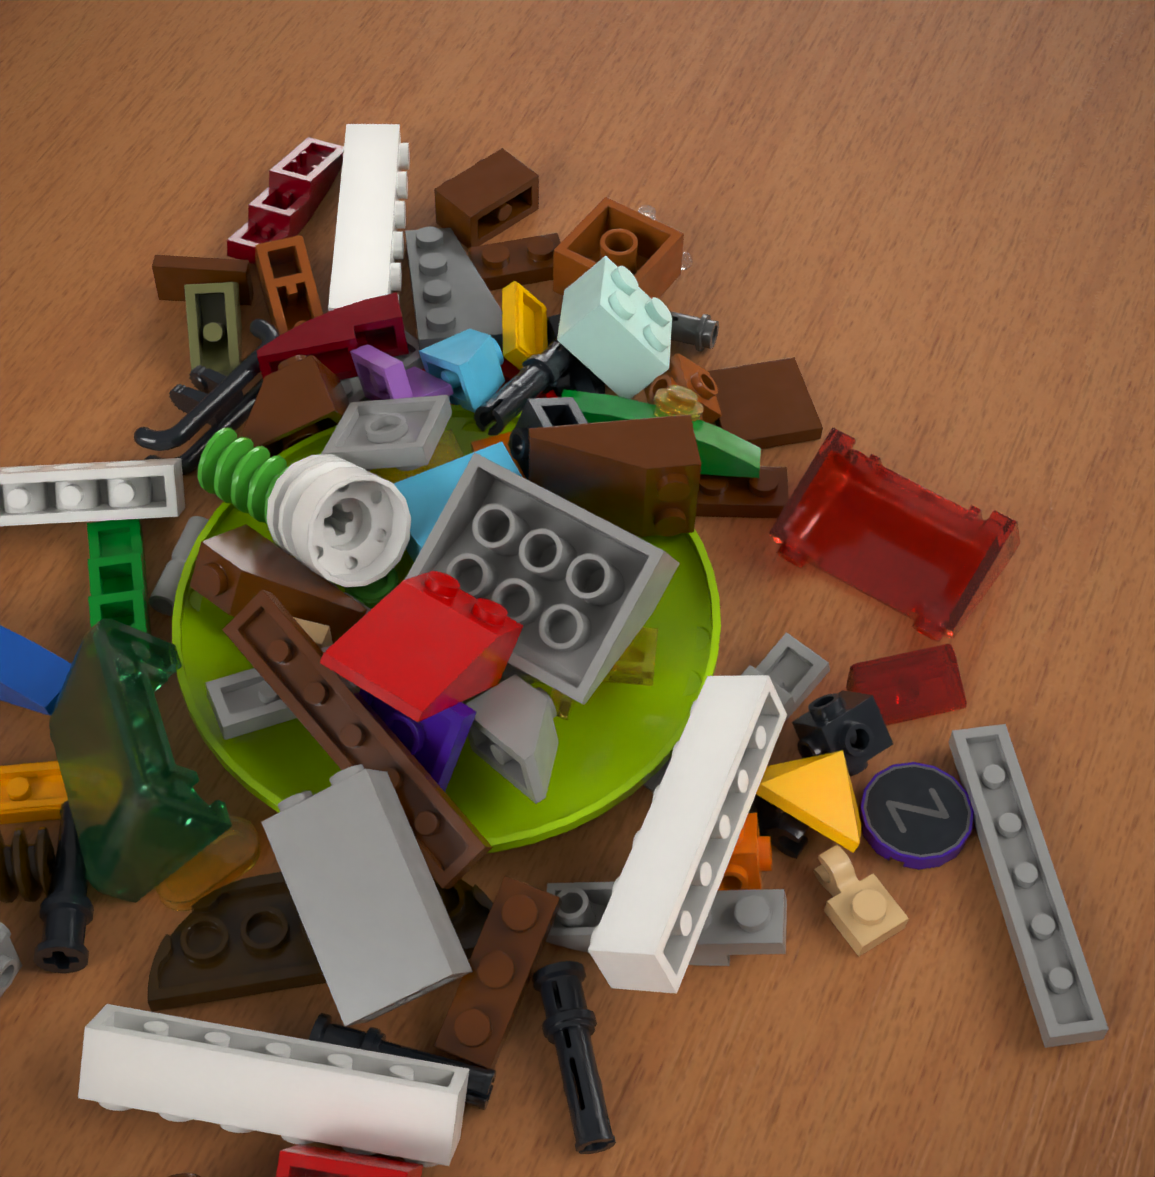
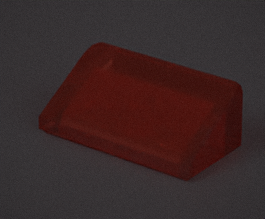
M951 644L855 663L849 670L846 683L847 691L873 695L886 726L964 709L967 705L956 654Z

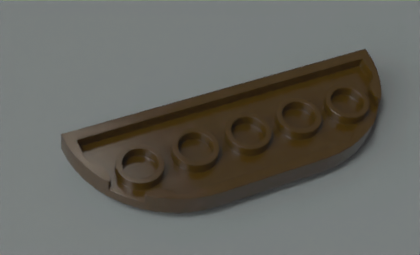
M282 872L253 876L229 883L191 906L192 913L178 925L171 936L166 934L159 945L149 974L148 1004L151 1012L327 983ZM433 878L468 960L471 958L493 902L476 884L472 887L460 879L451 888L443 889Z

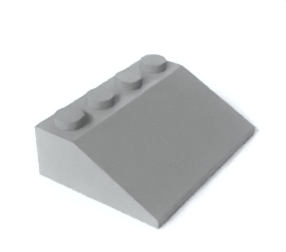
M474 452L405 580L430 571L442 572L455 578L460 583V589L473 597L489 599L502 605L508 611V617L523 625L508 663L585 705L652 615L680 563L662 549Z

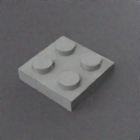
M448 395L350 402L321 454H333L366 471L396 467L398 470L409 471L423 465H428L452 415Z

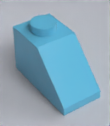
M467 329L419 350L425 372L451 384L454 394L448 396L450 403L461 405L462 408L475 413L476 409L494 396L505 382L500 366L504 362L503 354L497 341L489 334Z

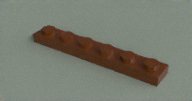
M262 589L222 629L341 770L362 764L364 769L388 772L429 871L443 889H449L454 886L493 848L347 679L320 664L324 652L272 592Z

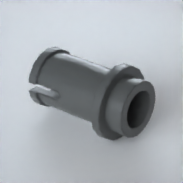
M670 311L672 316V341L695 345L696 351L701 352L705 348L713 349L719 331L718 321L711 320V316L708 314H703L700 318Z

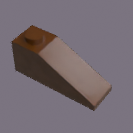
M247 524L201 541L190 587L228 615L235 617L263 589L272 592L293 617L330 626L332 643L334 644L366 614L367 608L320 575L311 571L303 563Z

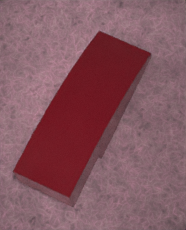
M397 292L365 299L334 309L298 325L256 350L263 381L265 376L279 370L278 365L281 362L297 355L315 356L338 376L340 380L358 377L350 351L369 344L392 357L409 354Z

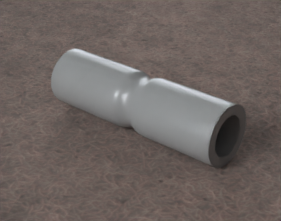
M201 516L189 518L172 552V559L166 564L149 598V604L157 612L173 616L176 590L184 564L198 535L209 521L208 519Z

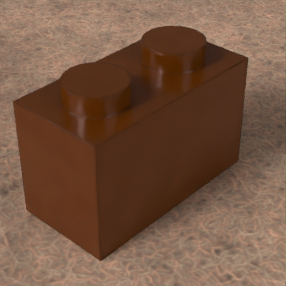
M502 148L434 189L436 223L442 228H451L457 239L467 248L480 246L539 209V175Z

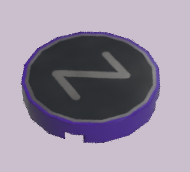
M909 762L891 765L874 775L863 791L859 815L862 823L863 837L878 855L888 861L892 857L896 861L904 862L903 867L920 870L940 867L959 855L971 834L974 811L968 793L953 776L936 766Z

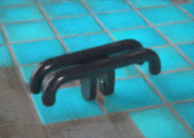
M257 318L253 320L250 324V332L253 336L262 340V343L228 376L210 368L207 369L205 366L197 365L190 372L189 379H191V383L198 390L177 384L169 392L171 402L175 404L174 406L186 412L187 415L176 425L166 430L156 431L148 427H140L134 432V441L139 446L150 450H170L183 445L201 428L209 424L211 428L185 453L175 457L182 460L183 476L197 469L205 446L217 431L227 427L236 431L248 420L262 386L263 378L244 396L242 389L261 372L256 350L280 336L277 328L264 319ZM149 455L144 460L165 458H161L157 455Z

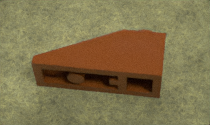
M299 235L256 244L255 265L272 325L277 328L279 334L281 335L308 320L323 315L303 236Z

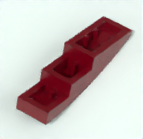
M308 137L269 170V187L248 204V221L227 239V256L239 260H249V263L255 264L256 244L298 236L313 216L338 175L343 163L344 146Z

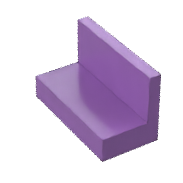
M369 344L350 351L364 395L372 401L438 395L450 396L454 394L451 384L415 366L405 370L402 361Z

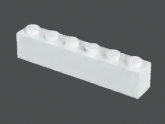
M346 124L328 305L329 312L365 299L391 294L393 291H401V263H395V259H403L404 256L403 231H397V229H405L406 226L405 201H399V199H407L408 196L407 171L401 170H409L410 151L409 143H401L400 124Z
M769 675L707 676L698 699L693 702L688 722L680 740L673 747L672 758L660 785L654 791L652 804L643 825L634 836L632 850L621 875L614 882L612 896L599 925L595 927L591 935L588 951L611 988L677 994L787 717V713Z
M106 1004L85 1026L78 1098L99 1102L103 1108L114 1111H125L134 1108L156 1112L162 1118L173 1122H186L194 1119L220 1124L224 1130L233 1133L260 1131L281 1135L285 1141L293 1144L320 1142L341 1146L346 1152L364 1155L380 1153L401 1157L406 1162L423 1164V1167H433L438 1164L449 1166L461 1137L469 1068Z

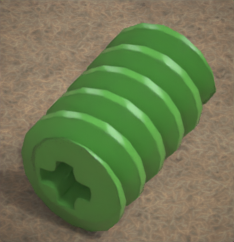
M227 427L217 431L208 441L201 454L197 477L200 486L206 492L216 494L225 503H232L239 511L249 513L256 521L267 524L269 496L277 479L290 466L287 467L286 460L280 455L270 458V452L264 446H256L254 448V443L248 437L238 438L237 433L232 428Z

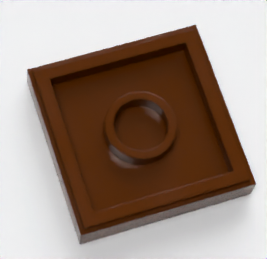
M795 357L708 371L718 388L716 397L722 414L715 421L716 426L761 449L821 439L823 427Z

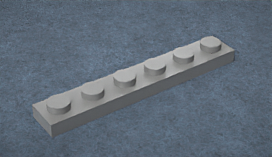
M1006 724L952 730L948 743L962 787L970 798L974 811L973 822L1044 1047L1102 1040L1109 1028Z

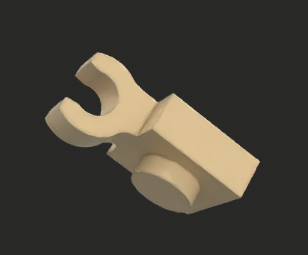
M838 845L818 855V860L822 865L815 868L813 872L821 885L833 896V898L827 901L824 912L858 956L905 929L909 918L874 873L859 881L849 857Z

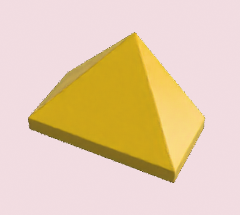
M843 750L766 767L756 792L758 796L852 853L855 852L860 844L862 823Z

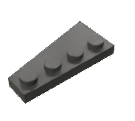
M429 226L419 230H406V251L419 350L467 329L491 335L497 341L501 350H503L502 310L452 229Z

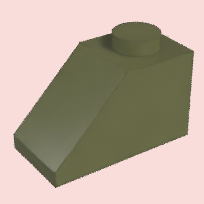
M238 282L184 285L191 371L197 365H201L228 376L242 362Z

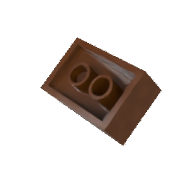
M690 414L529 428V481L639 537L660 535L670 537L681 533L694 532L701 460Z

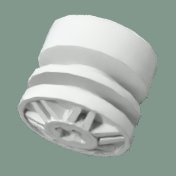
M333 454L310 455L293 463L277 479L268 499L267 524L273 542L309 567L311 571L338 585L358 587L367 586L385 577L401 560L410 540L411 515L406 498L392 482Z

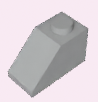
M514 674L465 704L477 712L469 730L468 739L474 753L537 804L546 798L559 744L553 721L557 712L552 699L545 690L540 687L533 688L518 675Z

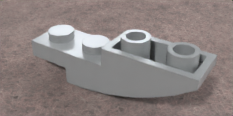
M614 882L548 883L547 892L560 897L562 903L546 942L589 953L588 948L592 932L599 925L612 896ZM785 890L717 891L688 965L730 966V955L786 954L787 898Z

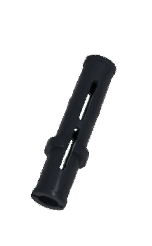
M557 338L540 354L528 357L521 366L523 368L487 402L476 409L474 420L478 428L484 432L493 422H497L489 429L488 435L495 436L501 433L523 411L527 399H534L540 394H547L552 391L558 384L556 381L559 379V376L573 366L578 359L565 347L557 350L562 346Z

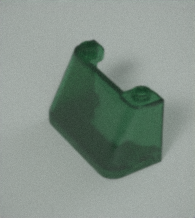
M105 618L97 622L84 634L49 718V729L86 866L87 879L93 888L102 894H108L118 899L136 903L230 829L232 823L225 802L215 800L212 804L208 805L194 790L193 786L200 781L197 771L176 765L154 692L165 684L176 670L182 667L176 646L118 621Z

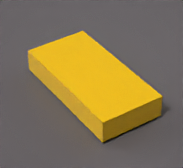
M513 281L502 289L503 357L521 370L523 368L521 366L528 357L540 354L548 347L547 309L542 302L520 283Z

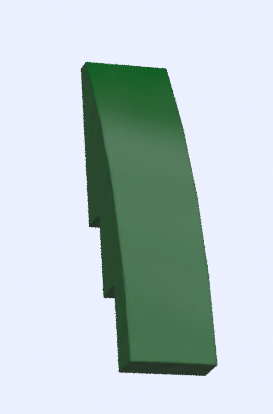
M563 390L562 397L574 398L588 423L685 415L669 408L614 395ZM691 417L701 460L700 474L759 478L760 447L716 425Z
M140 519L87 523L90 559L87 560L91 596H88L97 696L98 698L153 691L151 625Z

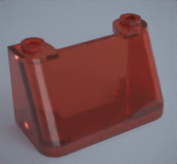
M832 427L769 532L772 539L780 546L776 553L787 562L799 568H803L807 562L914 620L912 627L933 641L940 642L943 636L954 639L1020 545L1018 522L996 510H993L987 520H983L981 510L971 505L968 510L884 467L879 457L871 454L868 458L862 452L852 449L856 443L855 438Z

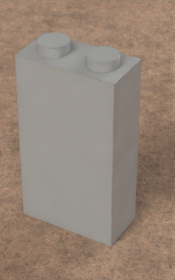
M362 764L337 772L329 778L332 786L315 795L311 791H304L286 798L278 804L279 813L261 822L344 1026L367 1023L472 972L388 772L364 769Z

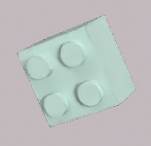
M604 256L564 290L557 340L619 397L632 399L652 383L655 378L669 369L672 316L667 306L656 297L651 299L638 287L636 278L624 266L617 267L607 256Z

